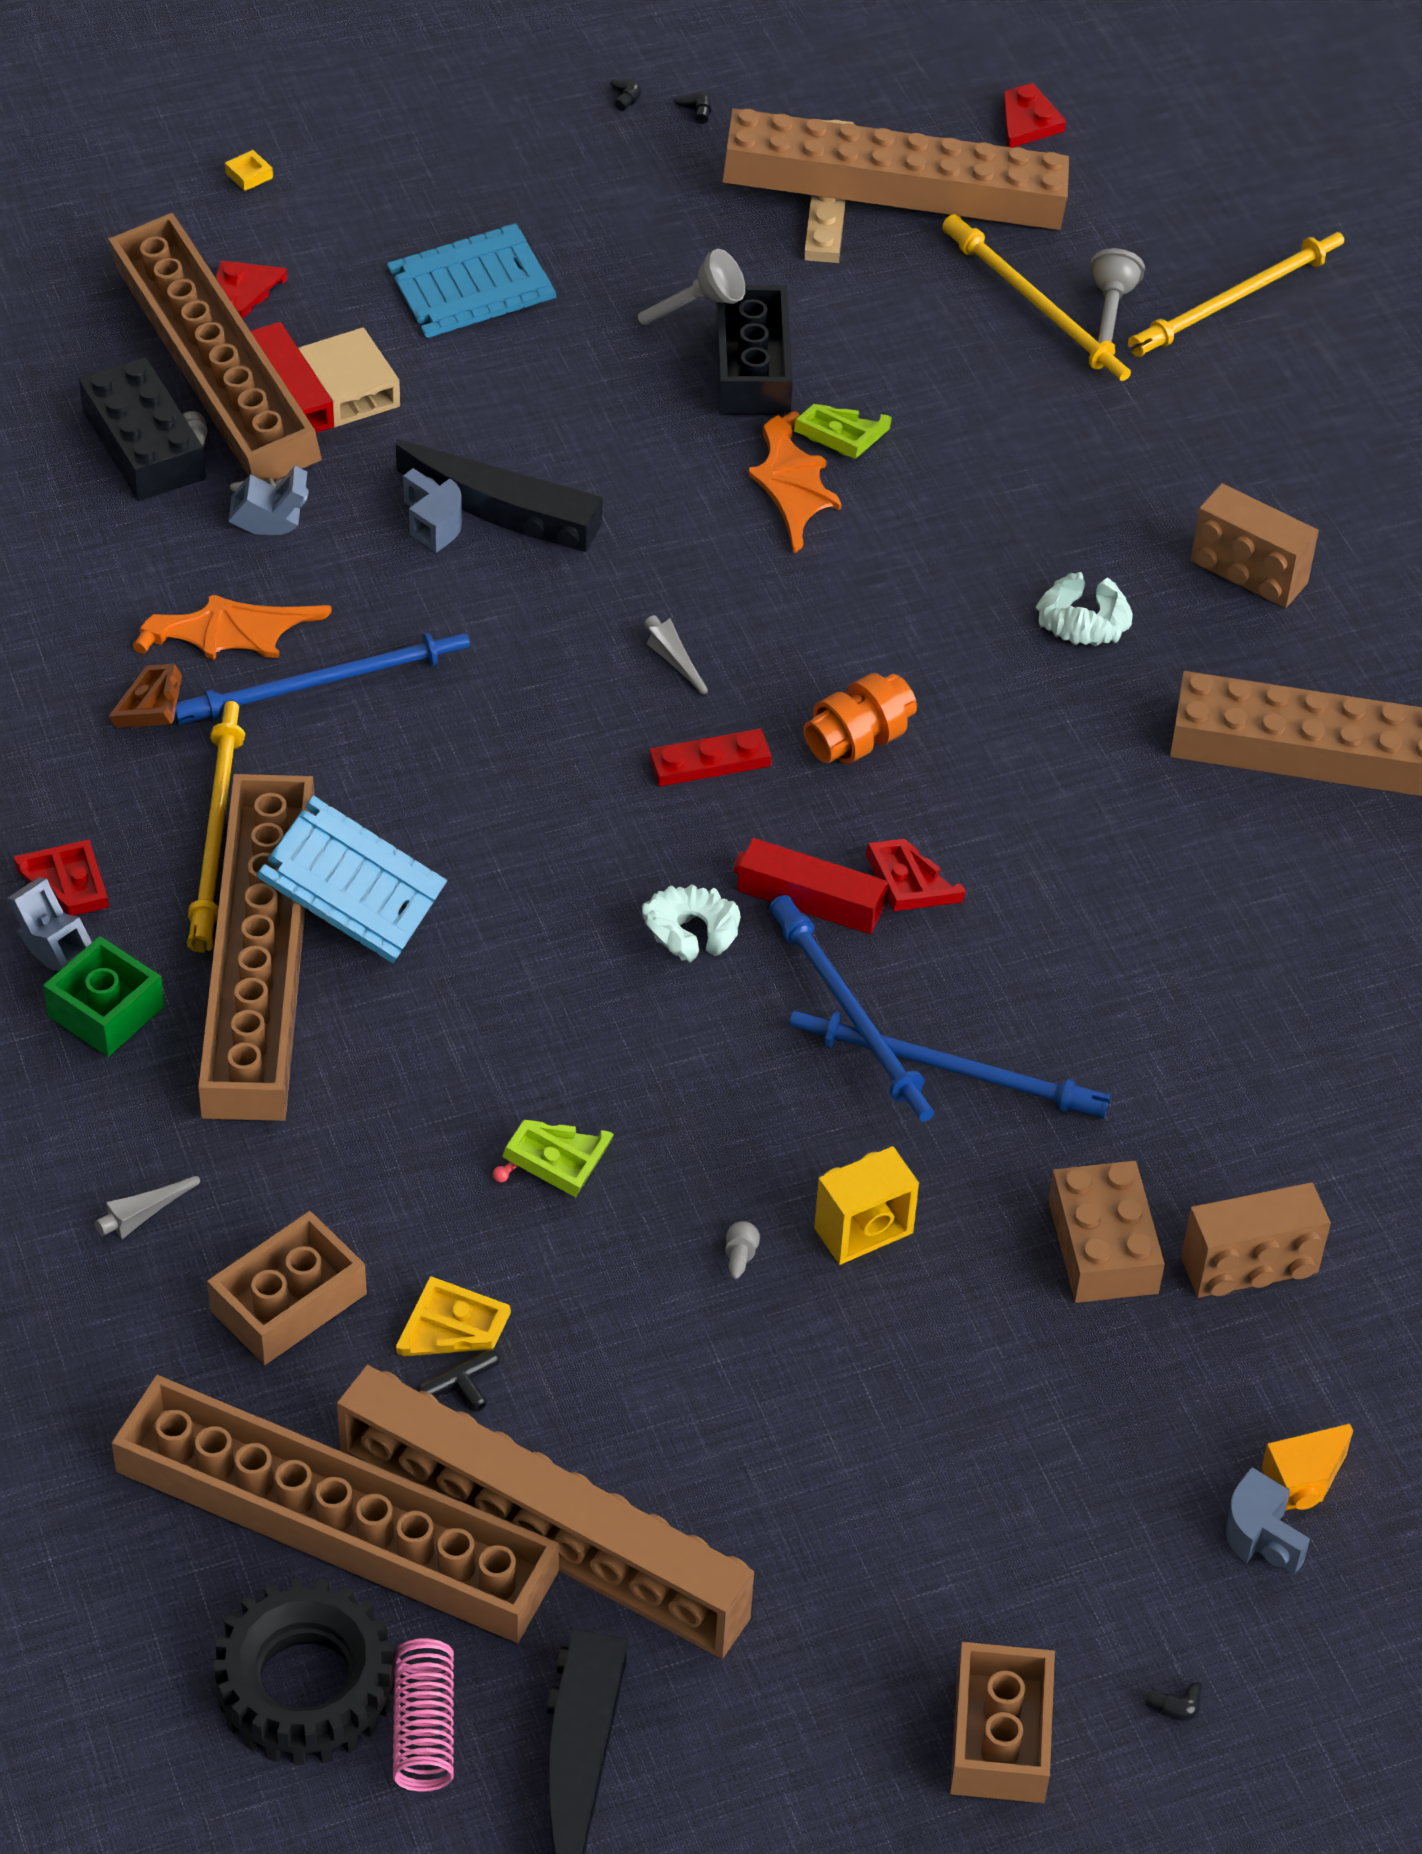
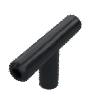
M489 1349L418 1386L417 1391H425L437 1397L456 1387L473 1411H481L486 1407L487 1399L471 1378L498 1365L499 1357L494 1350Z

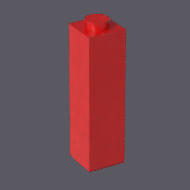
M278 322L252 330V335L315 429V433L334 428L333 401L282 323Z
M756 838L752 839L746 852H739L735 861L734 873L738 874V892L772 902L779 896L789 895L800 912L870 935L885 908L886 880Z

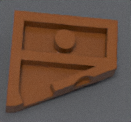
M148 665L143 669L109 715L116 728H139L142 726L171 725L173 723L182 674L176 665Z

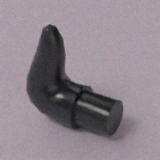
M610 81L613 88L621 91V95L615 100V106L620 111H624L629 105H633L639 98L641 86L637 81Z
M696 92L674 100L675 104L679 106L695 107V120L697 123L705 124L708 122L709 114L711 113V100L707 94Z
M1198 1681L1192 1683L1186 1690L1184 1697H1177L1171 1693L1168 1695L1152 1688L1148 1694L1146 1706L1162 1712V1715L1176 1720H1190L1197 1715L1200 1709L1202 1684Z

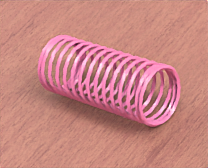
M430 1638L409 1640L399 1645L394 1651L393 1780L407 1790L418 1792L441 1789L447 1786L454 1778V1768L451 1766L454 1763L452 1757L454 1754L452 1747L454 1744L452 1738L454 1735L452 1728L454 1725L452 1719L454 1716L452 1709L454 1706L452 1700L454 1697V1692L452 1691L454 1688L452 1681L454 1678L452 1672L454 1669V1664L452 1663L454 1661V1652L448 1644ZM418 1648L440 1649L449 1655L447 1658L440 1654L420 1653L408 1656L403 1660L400 1659L401 1655L407 1651ZM422 1657L444 1660L440 1664L424 1662L410 1665L405 1663L408 1660ZM442 1670H446L445 1673H442V1674H441V1673H437V1672H441ZM410 1678L416 1680H436L443 1678L447 1680L443 1683L433 1681H420L415 1683L406 1682V1680ZM402 1683V1684H404V1685H406V1686H404L403 1688H401V1687H400V1684ZM441 1687L446 1689L444 1692L430 1691L431 1689ZM408 1688H415V1689H422V1690H425V1691H416V1692L410 1693V1692L406 1691V1689H408ZM410 1697L418 1699H433L439 1697L446 1698V1700L442 1702L435 1700H418L414 1702H409L405 1699ZM411 1706L417 1707V1708H435V1707H440V1706H442V1707H445V1708H446V1709L443 1710V1711L431 1710V1709L416 1710V1711H408V1710H406V1708L411 1707ZM402 1711V1712H404V1713H406V1714H404L403 1716H401V1715H400V1712ZM409 1716L423 1718H431L437 1716L446 1717V1719L441 1721L435 1719H417L414 1721H410L405 1718ZM411 1725L418 1727H433L442 1725L446 1727L442 1730L431 1728L416 1730L406 1729V1727ZM402 1730L406 1733L401 1735L399 1732ZM441 1734L443 1736H446L441 1740L434 1738H418L411 1740L406 1738V1736L409 1735L436 1736ZM400 1740L405 1741V1743L401 1745ZM411 1744L418 1746H432L442 1744L446 1746L442 1749L429 1747L416 1749L406 1748V1746ZM402 1749L406 1752L401 1754L399 1751ZM410 1754H416V1755H435V1754H443V1755H446V1756L443 1757V1758L432 1757V1756H415V1757H410V1758L405 1757V1756L410 1755ZM435 1765L441 1768L434 1770H417L413 1768H408V1766ZM404 1769L416 1774H435L447 1770L448 1774L437 1779L420 1780L401 1774L400 1770Z

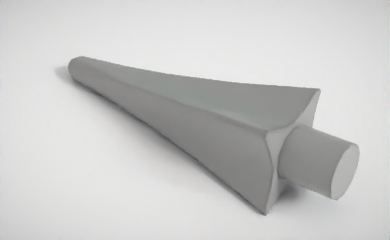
M655 615L647 618L644 625L651 635L646 644L674 666L700 694L705 695L708 689L685 651L671 618L664 623H661Z
M193 1176L156 1190L106 1202L108 1215L96 1220L95 1227L101 1236L116 1230L122 1240L160 1209L196 1187L200 1183V1179L198 1176Z

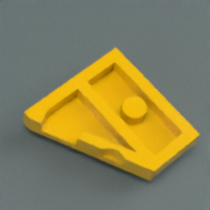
M430 1276L396 1345L397 1354L400 1356H416L494 1349L511 1314L510 1305Z

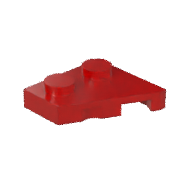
M1034 83L1004 91L1003 106L1005 129H1007V147H1017L1065 132L1066 120Z
M221 261L216 274V280L243 319L252 311L256 304L263 302L269 296V290L278 282L281 284L286 282L287 268Z
M898 839L868 843L865 855L876 877L887 881L886 898L893 911L963 902L966 894L965 888L959 883L952 887L939 876L941 868L930 859L920 855L918 849L907 840Z
M90 840L14 856L16 871L28 882L31 883L39 877L48 880L63 912L76 916L109 908L108 896Z

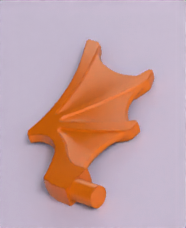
M792 411L782 418L778 415L764 425L763 437L769 450V456L763 464L757 467H750L748 471L749 477L767 492L779 509L789 533L793 553L802 549L804 545L803 529L812 515L828 507L841 510V502L838 496L825 489L820 480V469L826 467L827 460L819 455L811 456L795 446L790 439L792 437V428L795 427V421L800 416L797 411Z
M211 595L208 597V604L203 609L191 614H153L141 626L140 635L134 642L133 649L139 654H145L152 643L162 645L168 637L198 646L204 651L205 657L211 660L216 659V652L226 649H249L256 651L265 658H279V650L275 648V645L282 633L300 622L324 620L331 614L332 608L330 605L300 607L259 606Z

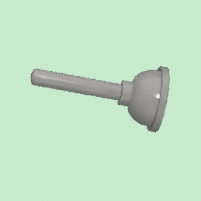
M1117 248L1104 249L1097 252L1090 262L1089 271L1096 286L1103 291V296L1105 297L1098 338L1099 343L1106 340L1112 342L1118 302L1124 294L1131 292L1144 277L1145 265L1142 259L1130 251Z
M715 249L709 252L698 270V279L694 280L693 285L638 314L639 322L642 325H647L698 298H708L717 303L727 302L731 304L742 300L745 295V281L737 262L725 250Z

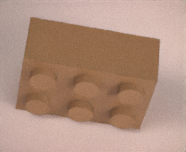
M1222 483L1199 508L1190 561L1267 600L1287 608L1308 584L1319 530Z
M1127 1161L1053 1169L1048 1200L1075 1303L1159 1294L1165 1263L1137 1162Z
M1313 1182L1193 1206L1190 1210L1181 1259L1197 1298L1210 1295L1223 1296L1231 1291L1248 1287L1262 1288L1270 1285L1272 1282L1292 1278L1304 1279L1319 1272L1331 1222Z
M308 1211L207 1281L210 1311L264 1365L271 1362L367 1294L365 1263L311 1211Z
M962 1642L957 1669L950 1794L1045 1803L1050 1778L1055 1651Z

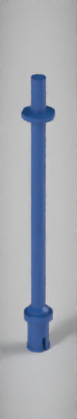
M425 633L422 636V644L225 694L214 692L213 689L206 690L202 696L178 701L174 718L177 726L209 717L211 720L220 719V714H223L224 704L228 701H234L240 706L425 658L430 666H435L438 664L437 655L470 647L469 637L467 633H462L433 641L431 634Z
M782 895L774 899L770 904L769 911L783 928V937L787 943L801 947L893 1081L889 1089L891 1098L896 1102L907 1101L920 1121L925 1122L931 1119L934 1111L921 1093L925 1083L921 1073L917 1071L906 1072L812 937L814 925L810 918L801 914L789 895Z
M793 1011L790 1026L826 1036L825 1047L831 1048L837 1039L870 1049L855 1027L841 1024V1013L835 1011L831 1020L798 1011ZM881 1035L895 1056L1054 1100L1055 1104L1059 1106V1111L1067 1113L1071 1109L1100 1117L1103 1120L1106 1117L1111 1094L1077 1086L1075 1080L1067 1079L1066 1082L1055 1084Z

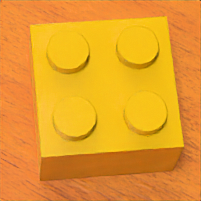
M893 1146L880 1152L868 1153L857 1162L842 1168H833L819 1177L814 1229L839 1265L913 1234L919 1182Z

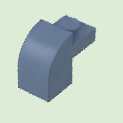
M294 466L276 487L250 474L231 496L228 522L258 535H283L292 531L298 526L300 508L308 497L309 490L306 488L308 472Z
M414 468L404 474V503L410 506V535L437 553L452 542L461 531V491L452 479H448L439 486L432 478L424 476Z
M39 877L7 898L22 927L17 930L20 938L29 951L47 968L60 971L92 943L80 917L64 914L47 879Z
M1253 1467L1236 1487L1232 1496L1225 1527L1228 1543L1233 1552L1245 1563L1257 1551L1273 1566L1284 1568L1295 1575L1304 1563L1310 1538L1280 1521L1285 1513L1290 1490Z

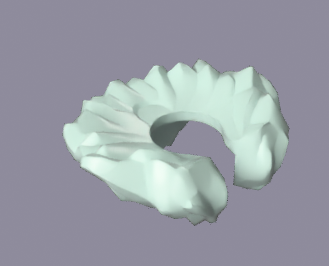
M1082 572L1069 573L1066 577L1055 581L1054 586L1045 592L1036 605V610L1039 611L1038 621L1040 628L1045 627V629L1053 632L1055 638L1061 637L1063 641L1069 640L1073 645H1078L1079 643L1087 645L1091 643L1096 647L1100 643H1109L1110 641L1116 644L1121 637V633L1128 630L1132 624L1133 614L1130 605L1117 585L1109 578L1104 579L1097 585L1096 601L1100 608L1097 614L1083 607L1075 608L1071 606L1075 600L1082 596L1085 581Z
M693 884L685 889L681 886L676 889L674 886H669L664 892L658 891L657 894L654 893L651 900L642 905V915L646 921L645 924L653 932L656 941L668 948L672 954L679 956L681 961L687 960L692 962L698 955L697 936L680 927V925L688 923L696 916L703 919L707 924V936L709 939L705 951L714 956L721 955L738 935V925L741 918L739 908L734 901L721 899L714 887L707 891L705 888L697 889Z

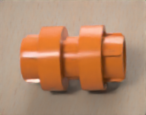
M870 673L850 684L847 688V694L835 692L815 704L813 719L806 722L803 726L806 743L815 757L823 763L828 764L838 759L841 763L851 764L871 753L874 743L885 745L903 735L907 730V718L914 715L917 711L916 699L909 685L900 676L891 674L884 678L877 673Z

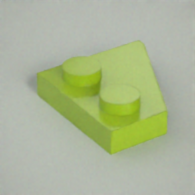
M813 404L796 419L794 431L808 437L811 441L819 442L837 450L844 456L856 459L890 429L892 417L881 414L879 421L858 418V410L836 409L831 406Z
M524 1119L506 1146L502 1157L566 1193L577 1197L608 1148L614 1134L603 1130L600 1131L599 1136L576 1133L575 1126L560 1124L550 1126L544 1122Z

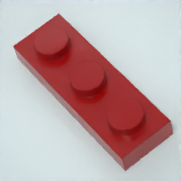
M761 728L649 749V760L659 787L770 767L772 755Z

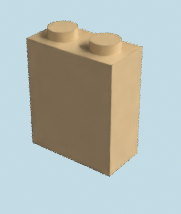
M364 327L298 348L333 401L334 427L400 407L399 379Z

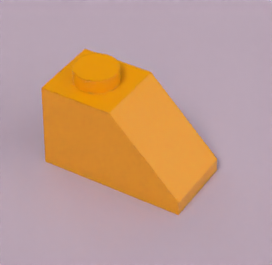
M1350 1424L1267 1444L1261 1468L1264 1475L1290 1490L1285 1511L1294 1508L1299 1510L1309 1509L1323 1501L1347 1455L1353 1434Z

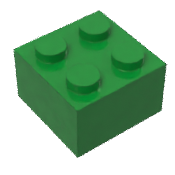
M101 936L43 985L47 1016L107 1057L114 1053L165 1007L161 976Z

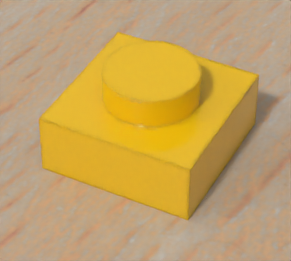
M254 150L225 162V173L244 191L273 178L272 167Z

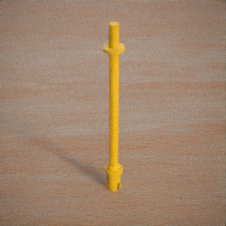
M952 214L946 218L942 225V230L959 244L960 250L966 255L976 254L1090 353L1089 365L1092 368L1101 369L1105 366L1119 380L1125 381L1129 378L1131 370L1114 356L1115 344L1109 340L1101 343L1096 341L984 243V233L979 229L971 228L959 215Z
M1336 232L1321 241H1317L1314 237H1308L1302 242L1301 251L1168 322L1163 319L1153 321L1150 328L1128 339L1129 347L1141 343L1140 346L1130 351L1134 356L1142 357L1159 346L1166 347L1173 342L1174 334L1297 268L1307 263L1313 267L1323 265L1326 253L1344 244L1343 235Z
M228 701L224 704L222 723L213 726L210 735L212 743L218 747L198 901L191 903L188 908V918L191 924L187 946L192 951L204 953L206 949L210 951L213 948L214 927L217 923L219 906L214 903L233 751L242 746L245 739L244 730L237 725L239 705L234 701Z

